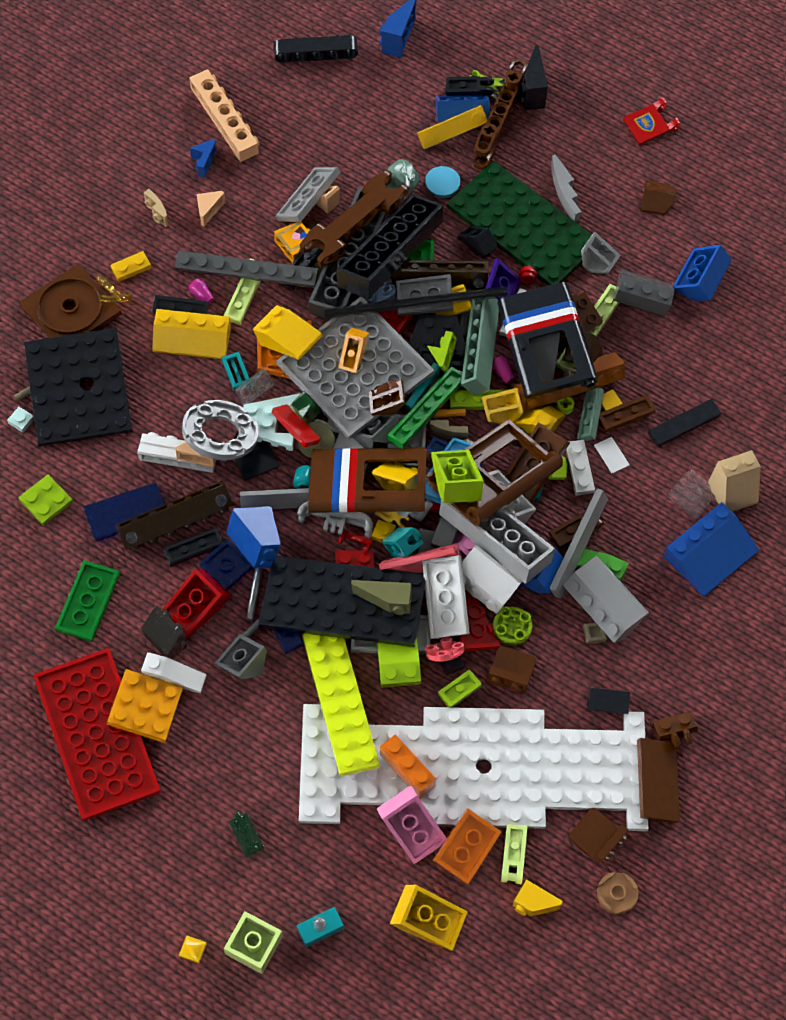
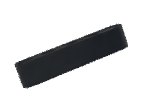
M353 35L279 39L274 42L275 60L280 63L351 59L358 55L357 38Z

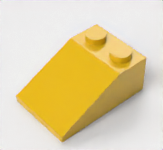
M277 305L253 328L261 346L298 360L323 336L320 331L295 313Z
M405 885L390 924L406 933L453 951L468 911L418 885Z

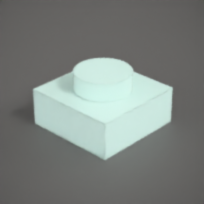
M18 407L7 421L8 424L24 433L34 421V416Z

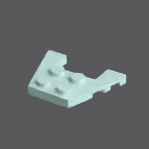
M300 394L244 404L243 408L248 411V415L253 420L255 419L258 424L259 434L257 442H262L263 440L270 442L272 446L278 447L281 445L286 447V450L293 451L295 438L290 433H277L279 421L271 412L274 407L285 404L290 405Z

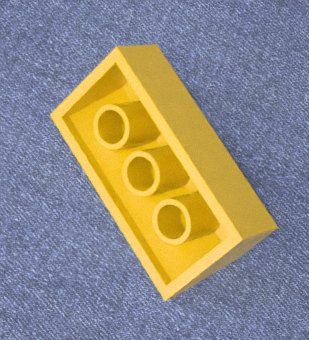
M157 309L153 327L152 351L222 359L221 357L227 354L231 331L230 317Z

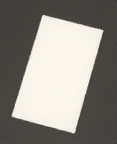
M612 437L594 445L611 473L629 466V463Z

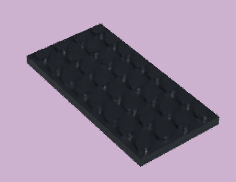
M277 556L275 562L271 565L258 626L259 628L415 647L425 594L426 581L424 574ZM351 581L411 583L410 614L398 615L390 613L352 592Z

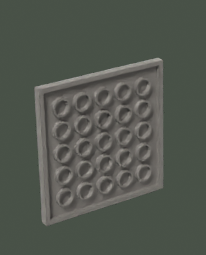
M361 296L351 305H363L368 302ZM372 311V314L371 312L370 314L365 312L364 315L363 312V315L358 313V316L356 313V316L355 314L354 316L349 314L348 317L347 314V317H343V315L342 318L341 315L340 318L339 316L338 318L333 317V319L318 329L323 336L300 360L285 354L276 360L277 365L302 391L306 392L314 403L322 408L325 416L348 440L380 416H372L370 413L368 393L370 390H375L383 383L391 380H402L404 395L406 396L434 374V369L375 311L374 314ZM351 328L369 332L366 350L357 373L338 368L345 336Z

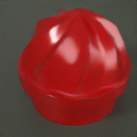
M529 265L522 268L519 272L521 282L524 284L535 282L537 272L534 270V267Z

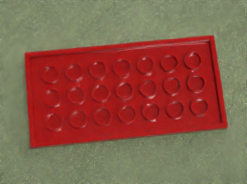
M109 648L33 674L83 822L161 793L141 735L107 725L121 684V679Z

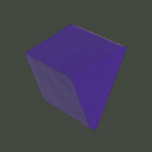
M497 258L494 261L486 288L493 289L506 286L507 297L516 294L521 278Z

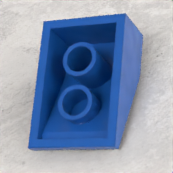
M408 0L387 17L385 24L381 25L380 34L382 36L379 45L382 46V53L399 58L402 57L416 20L417 0Z

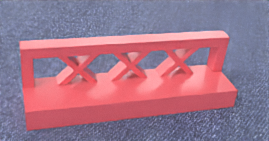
M457 543L410 554L408 557L383 560L379 567L380 570L390 569L422 573L423 560L461 556Z

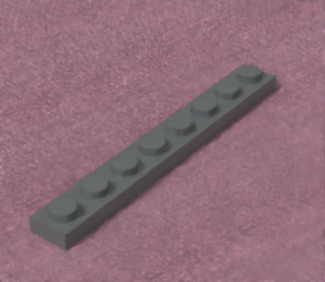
M179 250L175 263V269L181 271L315 288L319 274L318 268Z

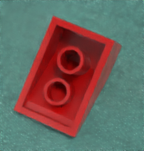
M194 569L159 614L185 639H188L222 608L231 595L206 570Z

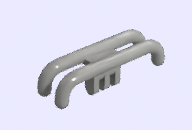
M304 502L298 509L299 523H304L306 517L313 515L326 518L323 531L327 532L329 525H331L330 533H335L336 527H339L338 534L342 535L345 523L363 527L365 529V537H372L373 522L365 513H309L308 502Z

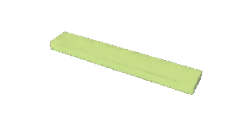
M609 284L594 306L603 320L601 325L588 332L596 337L620 303L613 301L616 286ZM564 350L557 360L555 367L565 371V368H576L574 364L563 361Z

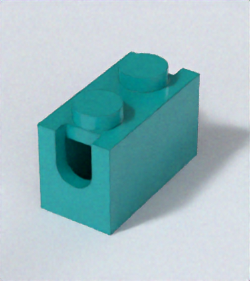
M398 527L381 541L392 557H408L424 544L420 539L422 537L420 532L413 527Z

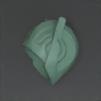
M399 159L389 166L387 170L392 173V180L386 187L397 189L401 185L406 184L410 187L409 194H411L419 182V176L412 167L413 164Z

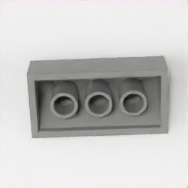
M595 556L575 571L563 584L566 590L614 643L626 639L649 614L598 556Z

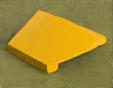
M518 388L502 390L481 397L488 422L501 425L509 419L515 423L524 413Z

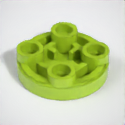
M505 606L501 608L493 621V630L496 638L500 642L511 646L524 643L532 632L530 614L518 607Z

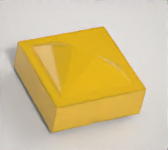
M186 936L179 957L199 964L207 943Z

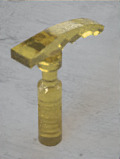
M102 275L96 277V280L107 291L113 293V296L101 295L100 301L124 302L132 300V293L121 294Z

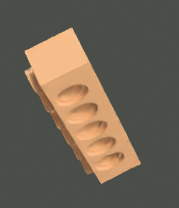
M207 69L189 77L192 91L238 160L242 162L259 154L258 146L260 144L257 137H253L249 125L243 122L240 112H236L232 100L226 97L224 88L219 87L215 75H211Z

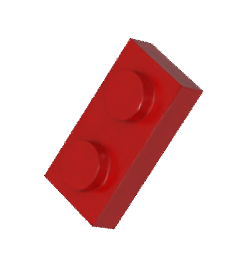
M364 550L335 551V563L374 568V550H369L367 553H364Z

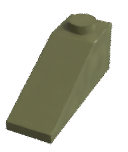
M351 581L352 592L390 613L398 615L410 614L411 583Z

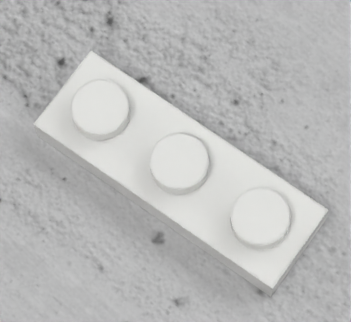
M584 440L569 441L570 444L566 449L575 495L594 493L595 487Z

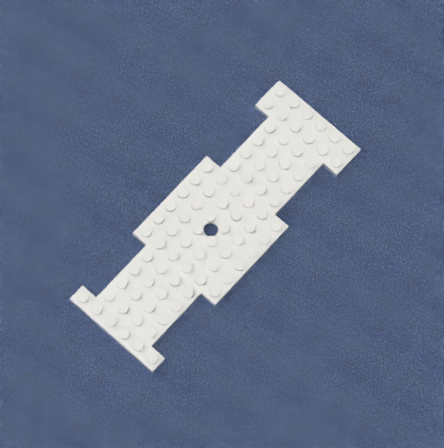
M303 704L299 823L340 824L341 804L383 805L409 786L380 756V746L396 734L436 778V786L424 795L421 801L440 827H455L466 808H469L496 828H506L507 824L528 826L527 829H545V809L590 810L591 808H596L597 810L626 811L628 831H648V819L640 818L637 739L645 738L644 712L623 714L624 731L544 729V710L424 707L423 726L369 725L380 768L340 777L321 705ZM483 759L488 760L492 765V769L486 774H482L476 769L477 762Z

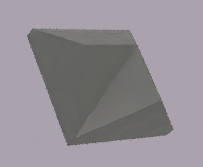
M396 414L380 415L352 438L364 448H378L382 443L393 444L387 440V435L398 424L399 417Z
M239 634L215 662V665L240 679L263 676L267 649L259 643Z

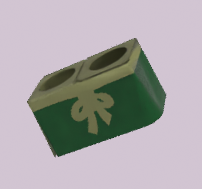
M304 391L289 405V408L307 424L325 416L322 408L314 403Z

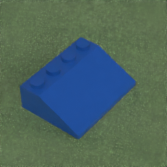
M721 502L667 546L663 557L705 597L759 552V549L736 515Z

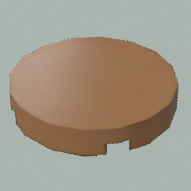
M611 872L605 875L599 882L597 899L601 907L607 912L624 914L636 905L638 886L628 874Z

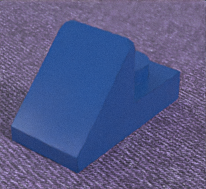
M214 139L190 148L191 158L197 160L195 167L198 170L199 177H206L216 154L217 146Z

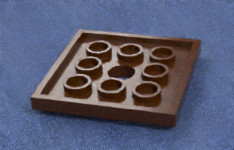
M79 263L19 302L20 307L48 338L97 331L122 314L120 308ZM68 302L76 304L72 310H66L63 307Z

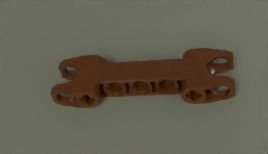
M518 58L513 60L506 73L505 82L488 120L482 127L475 143L476 155L473 161L475 168L484 170L493 159L497 143L515 103L519 100V94L522 93L521 83L524 81V74L527 69V62ZM518 64L522 65L523 70L516 71L514 69V66ZM479 157H484L487 162L479 164L477 160Z
M389 170L374 176L364 185L362 193L365 195L327 227L322 223H318L308 232L300 243V251L307 253L314 248L322 249L323 252L317 258V265L320 268L337 261L348 248L345 242L383 210L388 214H392L407 198L410 187L406 184L401 185L397 189L386 187L392 180V173Z

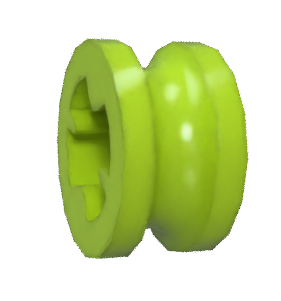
M571 397L558 401L557 410L565 415L573 411L574 400ZM563 403H568V408H563Z

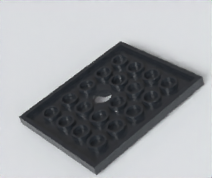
M116 328L24 342L39 447L132 432ZM91 379L94 385L91 390L84 391L80 388L81 381Z

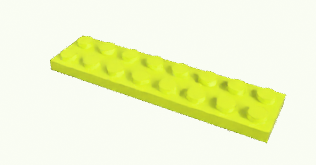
M302 634L339 776L343 777L380 768L345 639Z

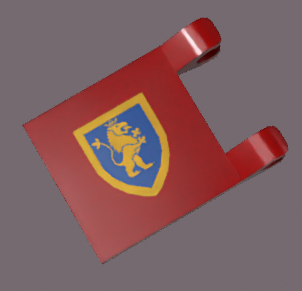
M660 98L654 104L623 117V121L639 145L670 131L680 129L678 118L666 124L658 112L666 109L667 101L665 98Z

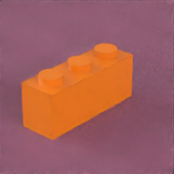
M396 734L380 746V756L408 786H412L420 799L436 786L434 775Z

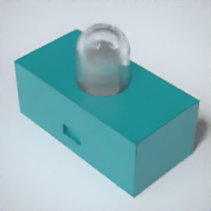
M333 907L298 924L297 930L307 948L344 930V925L336 908Z

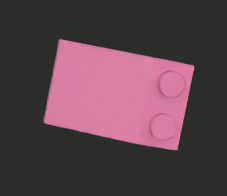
M409 786L377 808L382 820L413 864L442 846L447 839L412 786Z

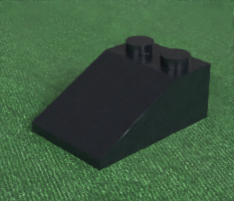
M539 45L534 47L524 74V81L521 83L522 93L519 94L520 103L524 105V110L542 109L546 105L548 85Z

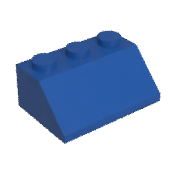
M487 95L435 96L437 122H443L480 105L483 107L487 120L490 115V100Z
M721 245L693 248L673 285L674 292L696 302L711 300L732 258Z

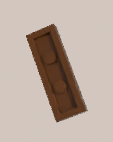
M645 395L601 412L599 423L606 433L652 415L656 409L649 396Z

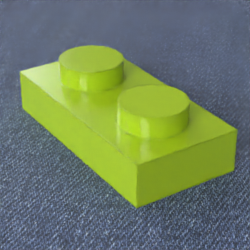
M469 669L438 691V695L449 708H453L481 688L482 684Z

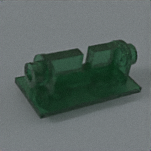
M240 812L236 813L233 816L234 819L228 821L246 858L265 849L247 812L242 815Z

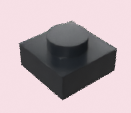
M460 656L448 661H439L446 676L464 668V663Z

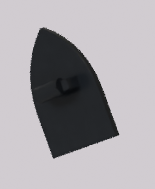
M263 440L262 442H257L251 452L235 459L244 481L279 468L269 444Z

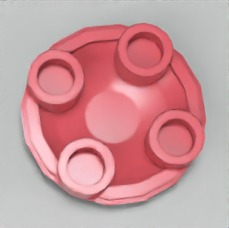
M444 637L440 640L441 642L425 647L426 657L432 661L452 660L462 655L465 651L464 644L452 641L451 637Z

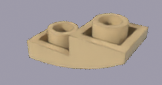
M150 189L144 192L145 204L149 209H152L153 219L158 224L161 223L167 227L168 219L162 202Z

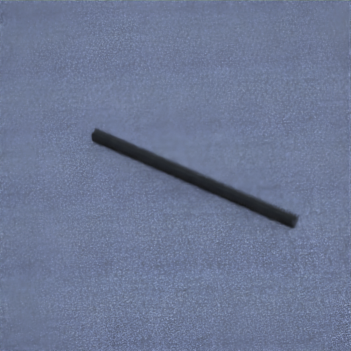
M506 286L493 289L486 288L484 290L434 295V297L431 295L418 297V299L417 297L402 299V301L401 299L386 301V303L385 301L370 303V305L369 303L356 306L349 305L347 308L346 306L340 308L333 307L331 310L326 308L323 313L325 319L326 317L327 319H331V317L333 319V316L334 318H338V316L340 318V315L342 318V315L347 317V314L349 317V314L350 316H354V314L356 316L357 313L358 316V313L363 315L364 312L365 315V312L366 314H370V312L372 314V311L374 314V311L379 313V310L380 313L381 310L382 312H386V310L388 312V309L390 312V309L395 311V308L396 311L397 308L398 310H402V308L404 310V307L406 310V307L411 309V306L412 309L413 306L414 308H418V306L420 308V305L422 308V305L427 307V304L428 307L429 304L430 306H434V304L436 306V303L438 306V303L443 305V302L444 305L445 302L446 304L447 302L452 304V301L454 304V301L459 303V300L461 303V300L462 302L463 300L468 302L469 299L470 302V299L471 301L472 299L477 301V298L478 300L479 298L484 300V297L485 300L486 297L487 299L488 297L493 299V296L494 299L495 296L496 298L497 296L502 298V295L506 297L508 292Z

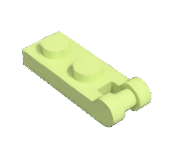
M507 824L501 882L514 881L515 884H522L528 826ZM509 867L517 868V872L510 873Z

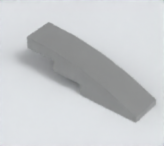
M556 154L552 155L551 171L557 195L569 218L577 223L580 221L581 210L576 205L578 195L573 190L574 179Z

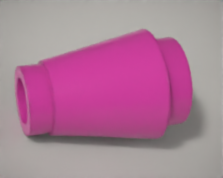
M199 278L195 279L188 287L190 293L201 301L212 303L215 299L205 282Z
M499 356L493 360L492 370L506 384L512 382L515 377L507 359Z

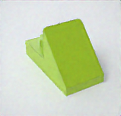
M446 331L444 337L441 338V348L427 346L444 373L448 371L457 340L454 333Z

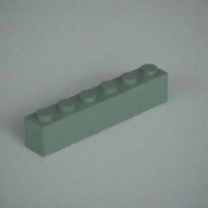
M494 296L493 299L492 297L491 299L486 297L485 300L484 297V300H480V298L478 300L477 298V301L476 299L471 301L461 385L474 396L487 392L490 389L499 313L497 304L499 300L497 298L494 299Z

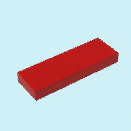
M288 404L272 409L271 413L304 448L319 444V436L289 408Z

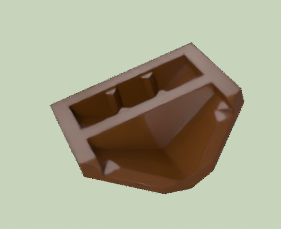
M646 181L641 211L665 215L676 201V191L669 184Z
M391 380L368 392L372 416L395 414L405 404L402 380Z

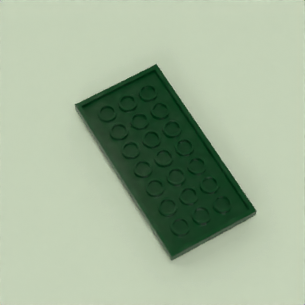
M495 161L489 164L447 203V208L470 226L489 228L498 247L523 267L529 265L534 267V270L537 272V278L548 286L563 282L583 263L581 250L591 237V234Z

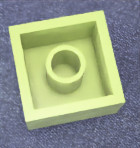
M244 911L224 947L225 955L263 974L283 937L282 931Z

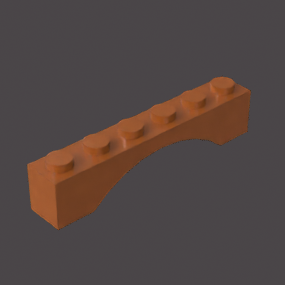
M616 352L598 357L593 364L599 380L592 388L576 385L527 399L525 398L521 383L513 385V388H518L525 412L625 379V363Z

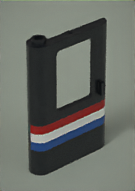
M556 283L510 295L498 301V308L526 399L576 385H581L585 388H592L596 385L599 379L568 283ZM557 332H564L577 373L568 377L542 382L529 341Z

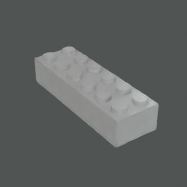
M441 500L439 515L525 584L552 563L555 548L505 508L476 526L451 504L443 503Z

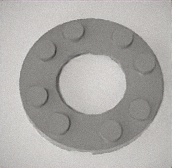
M208 400L199 406H192L186 412L182 423V434L187 444L201 456L227 461L243 457L253 450L257 443L259 428L256 420H253L248 415V411L243 407L228 401ZM224 419L236 426L238 437L230 440L229 443L224 441L216 443L211 438L208 439L206 437V434L202 431V426L208 420Z

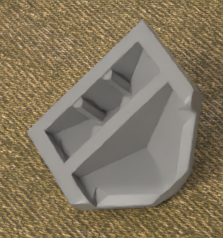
M593 232L581 250L583 266L590 273L608 274L621 256L596 232Z

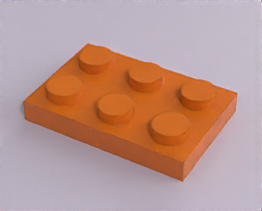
M466 808L433 861L465 884H469L501 834V831L469 808Z

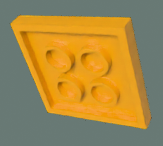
M126 669L107 725L165 743L183 687Z

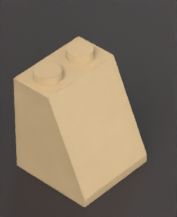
M752 450L718 461L708 481V485L718 504L723 502L732 512L758 504L761 466Z

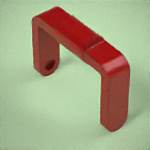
M344 531L337 542L341 544L345 538L365 544L363 552L367 553L372 547L373 540L350 531Z

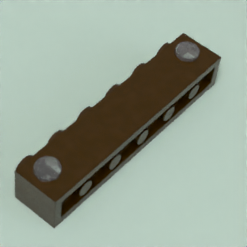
M406 260L382 286L393 284L396 287V281L450 274L452 288L464 284L466 289L484 290L488 282V261Z
M220 481L115 525L123 547L126 550H135L144 542L151 543L158 540V537L161 535H171L176 532V529L190 527L199 519L203 521L209 519L211 514L216 512H226L230 506H233L226 485Z

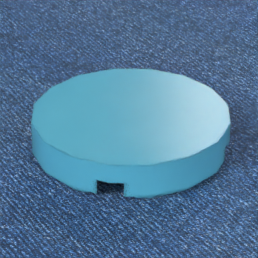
M435 167L426 175L425 187L436 198H450L460 188V177L450 167Z

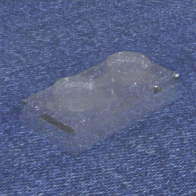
M262 369L237 387L235 392L244 405L254 401L275 384L267 370Z

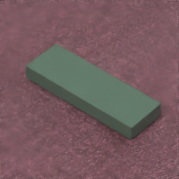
M600 387L585 392L577 440H584L585 442L596 438L604 390Z

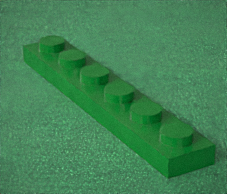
M451 366L387 435V440L403 449L461 386L462 372Z

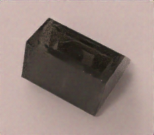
M157 605L141 627L142 633L164 657L173 659L187 647L186 636L184 635L185 630L178 622L174 623L171 620L172 617L166 609L162 610Z

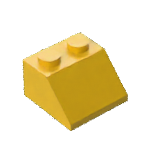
M385 462L372 472L373 476L385 490L417 489L418 469L415 467L410 469L399 462Z

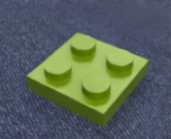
M49 474L18 497L19 501L43 526L73 503L72 498Z

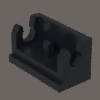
M599 688L589 689L588 710L629 714L630 692Z

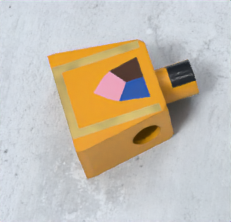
M296 222L274 231L275 242L292 263L301 254V241L316 225L306 228L302 222Z

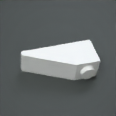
M148 652L141 669L143 675L181 686L184 690L201 694L206 679V674L167 657Z

